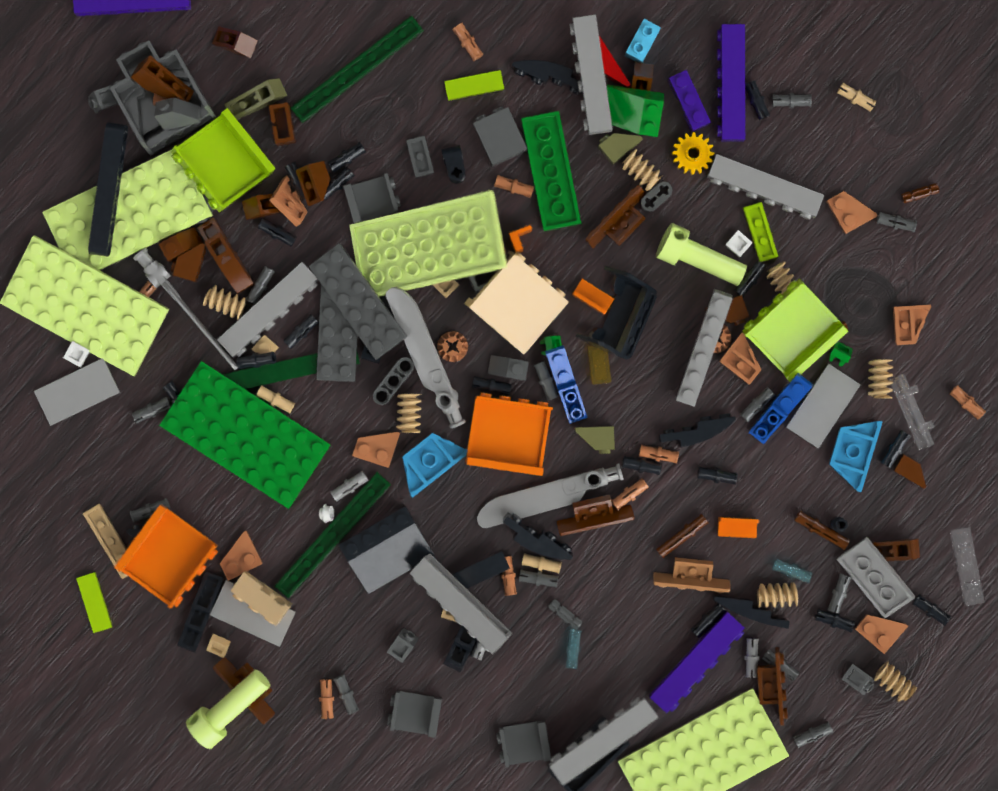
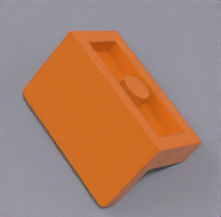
M531 225L509 233L515 253L523 252L519 236L532 232Z
M584 279L580 281L572 296L602 315L606 314L614 301V298Z
M718 517L717 536L756 538L759 519Z

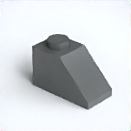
M174 97L156 102L155 117L164 131L200 122L201 107L199 105Z
M491 355L488 374L525 381L529 362Z

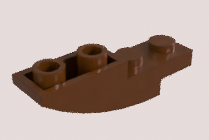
M212 218L199 226L198 230L205 240V245L236 293L239 294L252 286L254 283L237 253L232 249L216 219Z

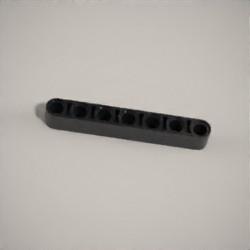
M107 122L105 127L88 245V253L92 255L109 257L111 252L128 135V126L124 124Z

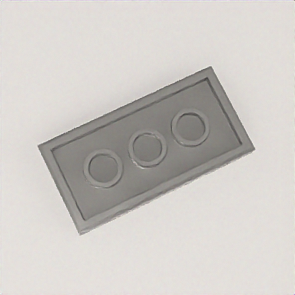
M103 358L34 391L50 426L121 393Z
M827 364L786 428L818 449L860 387V384L832 365Z
M865 537L838 556V562L884 619L915 598V595L868 537Z
M226 580L210 615L280 647L296 611L289 609L280 623L275 626L266 621L260 613L252 611L247 603L235 599L232 596L234 593L231 592L235 583Z

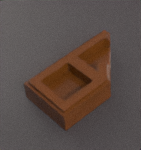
M903 454L893 471L925 489L926 484L921 464Z

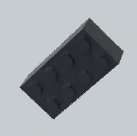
M601 715L574 742L579 743L583 740L582 736L584 734L599 729L598 725L606 720V718ZM626 740L562 786L566 791H583L630 745L629 741ZM548 767V772L561 784L552 769Z

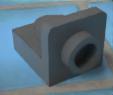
M113 85L93 91L88 96L89 106L94 110L95 114L103 109L118 105L109 88Z
M403 628L387 653L403 663L419 638L413 632Z
M854 664L851 665L842 678L844 682L862 695L869 693L874 686V679Z

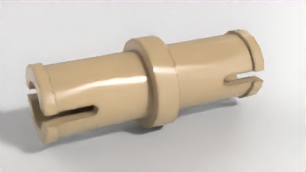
M844 82L840 85L846 92L838 89L837 94L851 100L852 104H858L871 112L873 107L868 105L867 102L875 106L876 100L862 94L861 90H855Z
M261 385L256 394L257 397L271 403V406H277L289 414L295 403L280 396L279 392L276 394L263 387V385Z
M524 553L522 561L523 566L538 568V571L547 570L558 574L562 564L561 561L546 559L545 556L537 557Z

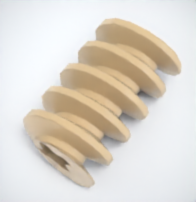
M635 149L624 160L622 169L627 170L630 168L628 175L630 176L635 173L634 180L636 181L641 178L640 186L647 184L645 190L648 191L662 176L658 177L659 169L654 172L652 171L654 168L653 164L647 167L648 159L641 161L642 154L635 156L637 149Z
M785 261L768 270L770 273L766 277L767 279L773 278L770 284H777L778 286L774 291H782L781 294L787 290V286L794 277L793 274L787 275L790 268L783 269V266L786 264Z
M217 285L209 289L203 302V306L209 303L210 309L216 306L217 312L223 309L224 315L230 312L231 318L237 315V320L241 318L246 305L245 297L238 301V294L231 298V291L224 295V288L217 292Z
M893 360L869 361V365L874 366V368L869 369L868 372L874 375L868 377V380L874 383L869 384L868 387L874 389V391L868 392V395L874 398H893L887 395V393L893 391V389L887 387V385L893 384V381L887 379L893 376L892 373L887 372V370L893 368V366L888 364V362Z
M399 394L397 396L403 400L397 403L398 406L403 407L397 410V413L402 415V417L397 418V421L402 424L396 426L402 432L420 433V430L415 427L420 426L421 423L415 421V419L421 418V415L416 413V411L421 410V407L416 406L417 403L421 402V399L416 398V396L421 394Z
M793 582L790 584V587H788L787 583H783L782 588L779 583H776L774 589L771 583H768L767 588H765L764 584H760L757 590L758 608L761 607L762 602H764L766 608H768L769 602H772L773 607H776L777 602L780 603L781 607L784 606L785 602L791 607L792 602L795 601L796 606H798V592Z
M889 661L885 662L877 671L874 681L881 679L880 686L887 684L885 691L887 692L892 689V697L898 694L897 702L908 700L914 694L917 687L915 685L911 686L912 682L910 680L905 681L906 676H900L899 670L894 671V665L888 666Z

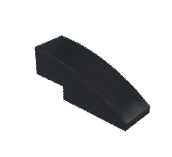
M461 625L443 663L458 672H461L476 642V639L469 635L468 630L463 625Z

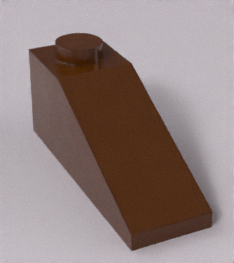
M150 55L137 65L130 77L145 90L167 99L174 97L189 102L194 93L190 87Z
M918 539L872 542L886 561L920 558Z

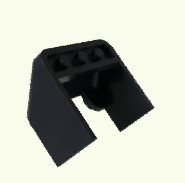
M605 266L604 270L614 275L611 281V290L617 295L602 329L594 328L588 337L578 333L575 337L591 346L627 360L632 357L656 301L657 292L654 288L630 273Z

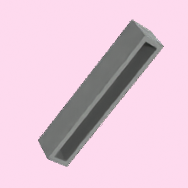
M596 15L573 18L572 24H569L570 34L575 36V43H572L573 54H577L578 62H575L576 74L580 73L581 81H578L579 93L583 92L584 100H580L581 110L586 112V119H583L584 130H588L589 135L612 132Z
M718 154L715 155L707 176L713 184L721 186V183L728 185V189L731 191L739 192L741 190L746 192V196L750 198H762L764 203L775 206V204L782 206V210L790 213L793 211L799 212V216L809 220L811 217L815 218L824 198V195Z
M301 262L219 337L217 341L232 357L242 356L247 351L246 346L250 343L255 344L261 338L260 334L264 330L269 331L276 324L274 321L279 316L283 318L290 311L288 308L293 303L297 305L303 300L304 297L302 295L307 290L311 292L318 286L316 283L318 281L317 277Z
M716 289L713 290L678 390L676 401L695 407L733 299L731 294Z
M431 554L425 556L410 572L413 580L417 584L422 585L430 597L440 602V606L445 611L450 612L454 616V620L468 630L471 637L477 638L486 651L492 654L495 653L513 634Z
M644 696L641 699L639 697L633 699L629 703L631 706L627 709H619L613 714L615 716L610 721L604 720L598 725L599 729L594 732H587L582 736V741L579 743L573 742L566 748L567 751L562 755L558 753L550 759L549 767L562 785H565L658 718Z

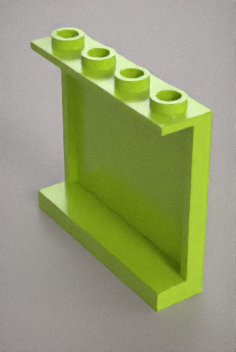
M228 108L219 117L177 147L174 146L171 151L173 160L177 164H181L185 169V175L190 180L193 179L197 184V190L208 198L211 208L216 209L219 213L270 176L276 169Z
M800 278L797 281H792L783 294H778L772 300L773 303L769 307L762 308L758 313L759 316L754 320L748 321L744 326L745 329L742 330L744 335L768 357L789 382L797 373L801 375L848 332L847 328Z

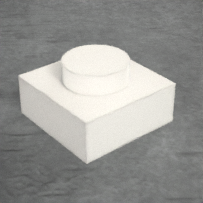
M738 230L725 246L740 258L752 242Z
M72 341L63 358L82 367L90 350Z

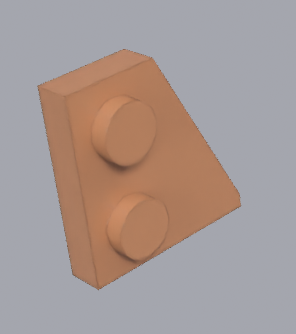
M285 176L280 181L269 201L297 227L305 218L307 210L300 201L297 191L292 192L288 184L291 181L290 178Z
M844 191L826 201L844 234L878 216L877 213Z
M931 305L893 307L895 345L916 344Z
M741 332L719 362L750 385L761 371V368L746 340V336Z
M394 432L360 437L357 440L352 456L389 468L400 433Z
M247 530L242 533L220 563L228 581L243 574L244 571H249L263 564Z
M866 614L854 629L885 654L908 625Z

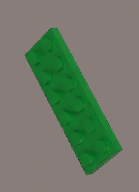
M559 111L521 118L543 231L581 224Z

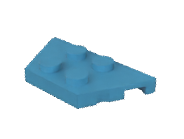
M882 421L840 427L829 465L858 492H862L883 423Z
M432 433L406 453L402 460L410 497L413 498L465 457L467 449Z

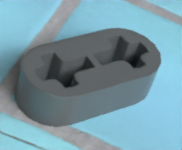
M668 182L657 184L642 198V209L646 212L656 210L671 196L673 191L671 184ZM662 186L664 188L667 186L668 195L662 194L658 197L659 187ZM653 197L656 198L653 202V208L650 206L645 207V199L651 200Z

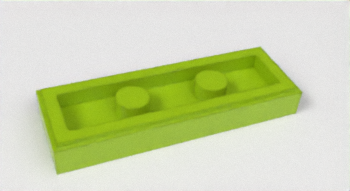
M501 70L444 81L448 101L504 90Z
M762 202L743 207L758 260L764 262L777 258V250Z
M96 572L76 578L93 633L113 627Z

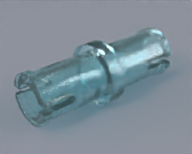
M779 559L775 560L774 567H772V570L788 575L790 579L796 578L807 584L810 582L813 574L811 571L809 572L797 567L794 563L791 565Z
M569 629L565 668L578 669L582 631Z

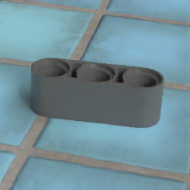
M407 357L399 359L373 393V400L377 404H387L414 370V363L411 359ZM403 361L410 362L411 368L409 371L404 372L400 369V364ZM391 376H397L399 379V383L395 387H391L388 383ZM380 391L387 393V399L384 402L377 400V393Z

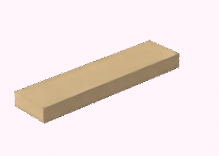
M99 503L82 514L115 566L126 552L127 547ZM117 570L122 579L127 577L125 573Z

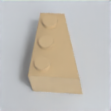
M247 571L243 572L231 589V592L234 593L232 596L235 599L247 603L252 611L260 613L266 621L275 626L280 623L292 606L290 601Z

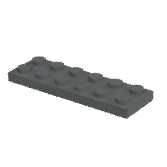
M341 243L337 244L309 266L376 360L407 338L405 332Z
M321 284L316 380L355 382L358 334Z

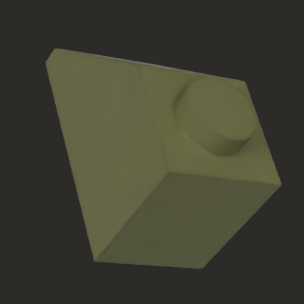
M613 133L609 136L607 134L599 140L601 144L598 148L613 165L642 142L643 138L636 135Z
M614 426L575 428V432L594 450H599V454L611 453L610 450L615 449Z

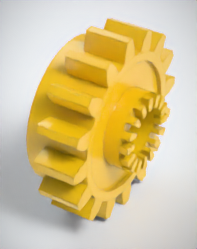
M693 132L692 136L689 137L686 133L684 140L678 138L680 144H674L673 147L677 151L672 152V155L676 156L673 162L679 163L678 169L684 168L683 173L690 171L691 175H694L695 171L701 174V168L707 170L709 167L706 163L713 162L709 158L714 156V152H710L713 145L707 144L709 138L702 139L703 134L696 137L695 132ZM695 149L698 152V157L691 158L688 151Z

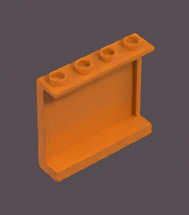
M480 393V396H475L465 464L543 476V459L550 413L553 407H548L549 403L537 401V405L529 404L530 400L519 398L518 402L510 401L511 397L499 396V399L492 398V394Z
M161 504L114 568L132 578L166 603L168 608L171 609L173 606L178 607L184 598L181 595L185 590L189 592L195 584L193 579L197 574L200 576L206 569L204 564L208 559L212 560L218 552L216 550L218 545Z

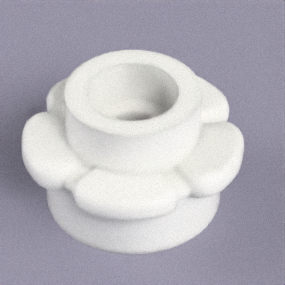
M324 504L323 508H320L319 517L324 523L334 520L333 506Z

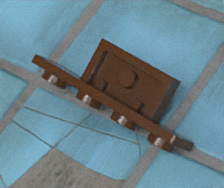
M640 185L631 189L624 200L619 202L614 210L605 216L595 229L590 231L586 241L592 248L606 235L620 246L646 219L634 208L646 195Z
M610 495L572 503L575 517L557 521L559 535L564 536L631 521L635 518L631 505L623 506L617 510L612 507Z
M775 647L776 665L757 666L760 705L779 704L781 726L784 725V719H788L787 707L783 708V701H787L786 689H782V683H785V671H781V665H784V653H780L779 647Z
M226 657L213 666L214 671L231 690L254 671L248 662L237 670ZM270 687L247 707L263 725L275 715L272 708L263 700L273 691Z

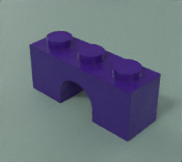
M687 70L670 77L668 83L683 109L684 118L691 133L708 126L711 121Z

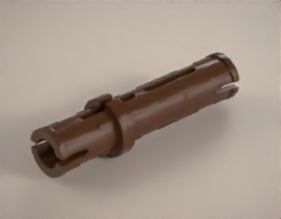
M801 510L794 519L795 522L808 528L809 532H815L845 550L850 542L849 538L837 533L820 523L819 519H813Z
M700 514L691 523H686L682 530L656 548V550L664 559L665 556L691 536H696L695 533L709 524L708 521Z

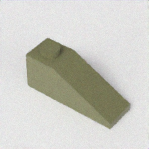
M280 78L270 79L224 105L238 120L281 100L287 94Z

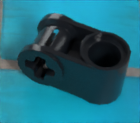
M460 145L441 149L450 181L455 184L463 182L465 179V168ZM454 170H458V172L461 173L459 174V178H456L455 175H452L454 174Z

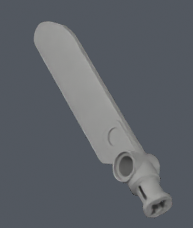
M147 248L137 253L133 259L138 261L144 268L143 272L148 280L156 288L161 285L177 301L224 359L236 370L238 368L236 363L185 304L181 296L167 280L171 275L166 268L157 260H153L148 254Z
M398 287L390 288L386 292V299L395 320L407 335L404 342L423 386L435 392L437 396L435 400L436 405L447 415L450 428L464 424L466 421L462 418L458 409L460 407L457 401L458 393L451 387L418 305L403 289ZM444 395L450 399V402L445 400Z
M618 463L615 467L608 469L599 468L496 497L480 510L477 516L478 524L482 528H489L503 524V517L508 512L511 515L514 513L520 518H525L571 505L574 502L580 501L586 490L608 485V482L614 480H624L620 465ZM591 474H596L599 477L597 484L589 483L588 477Z

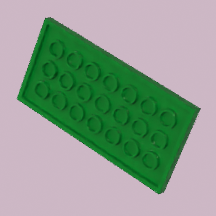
M203 361L200 362L159 425L288 509L331 445Z

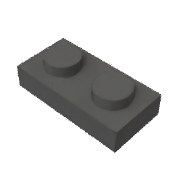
M425 136L406 140L415 177L419 178L434 174Z

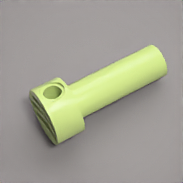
M674 223L668 226L658 246L656 258L671 265H675L678 260H681L736 286L740 284L745 275L747 265L688 239L690 231Z
M254 670L210 710L206 707H201L186 720L188 730L202 746L212 749L227 735L225 726L270 687L269 681L260 671Z

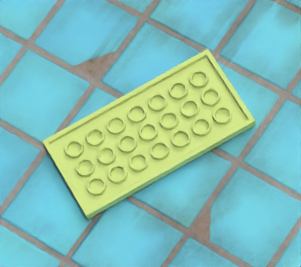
M172 150L122 173L109 257L88 253L97 186L43 211V215L59 249L98 270L104 269L144 248L181 232L201 220L210 218L213 214L204 196L197 190V184L193 179L190 180L185 175V169L181 164H177L173 160Z
M494 191L470 195L350 225L356 266L379 297L385 296L387 290L392 287H398L407 291L507 268Z
M35 235L32 237L0 301V304L70 342L74 341L90 350V353L132 376L137 374L169 311L168 307Z
M750 688L617 761L633 791H726L789 757V754L763 706L760 705L753 688Z

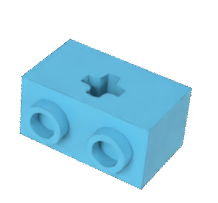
M643 19L625 56L635 62L643 63L661 27Z

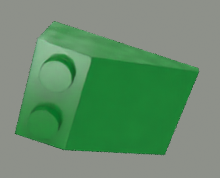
M607 85L612 125L636 134L658 137L664 93Z

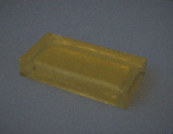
M594 346L587 347L592 385L610 383L611 375L608 352Z

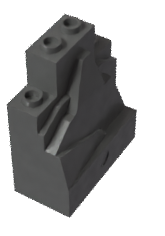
M147 41L138 44L131 51L122 53L116 59L126 78L116 81L109 88L140 144L150 156L217 118L177 49L168 51L160 58L152 43ZM150 55L190 87L194 93L189 102L201 107L200 122L164 131L155 117L154 93L145 90L130 78L137 65Z

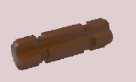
M937 183L928 185L929 187L924 186L911 192H905L902 194V200L904 203L912 202L913 199L915 201L928 197L930 194L939 193V187Z

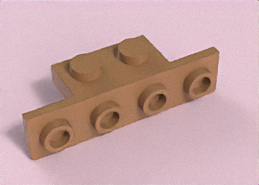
M675 557L673 574L653 573V584L659 587L688 588L698 591L708 590L717 593L730 592V580L712 578L713 561Z

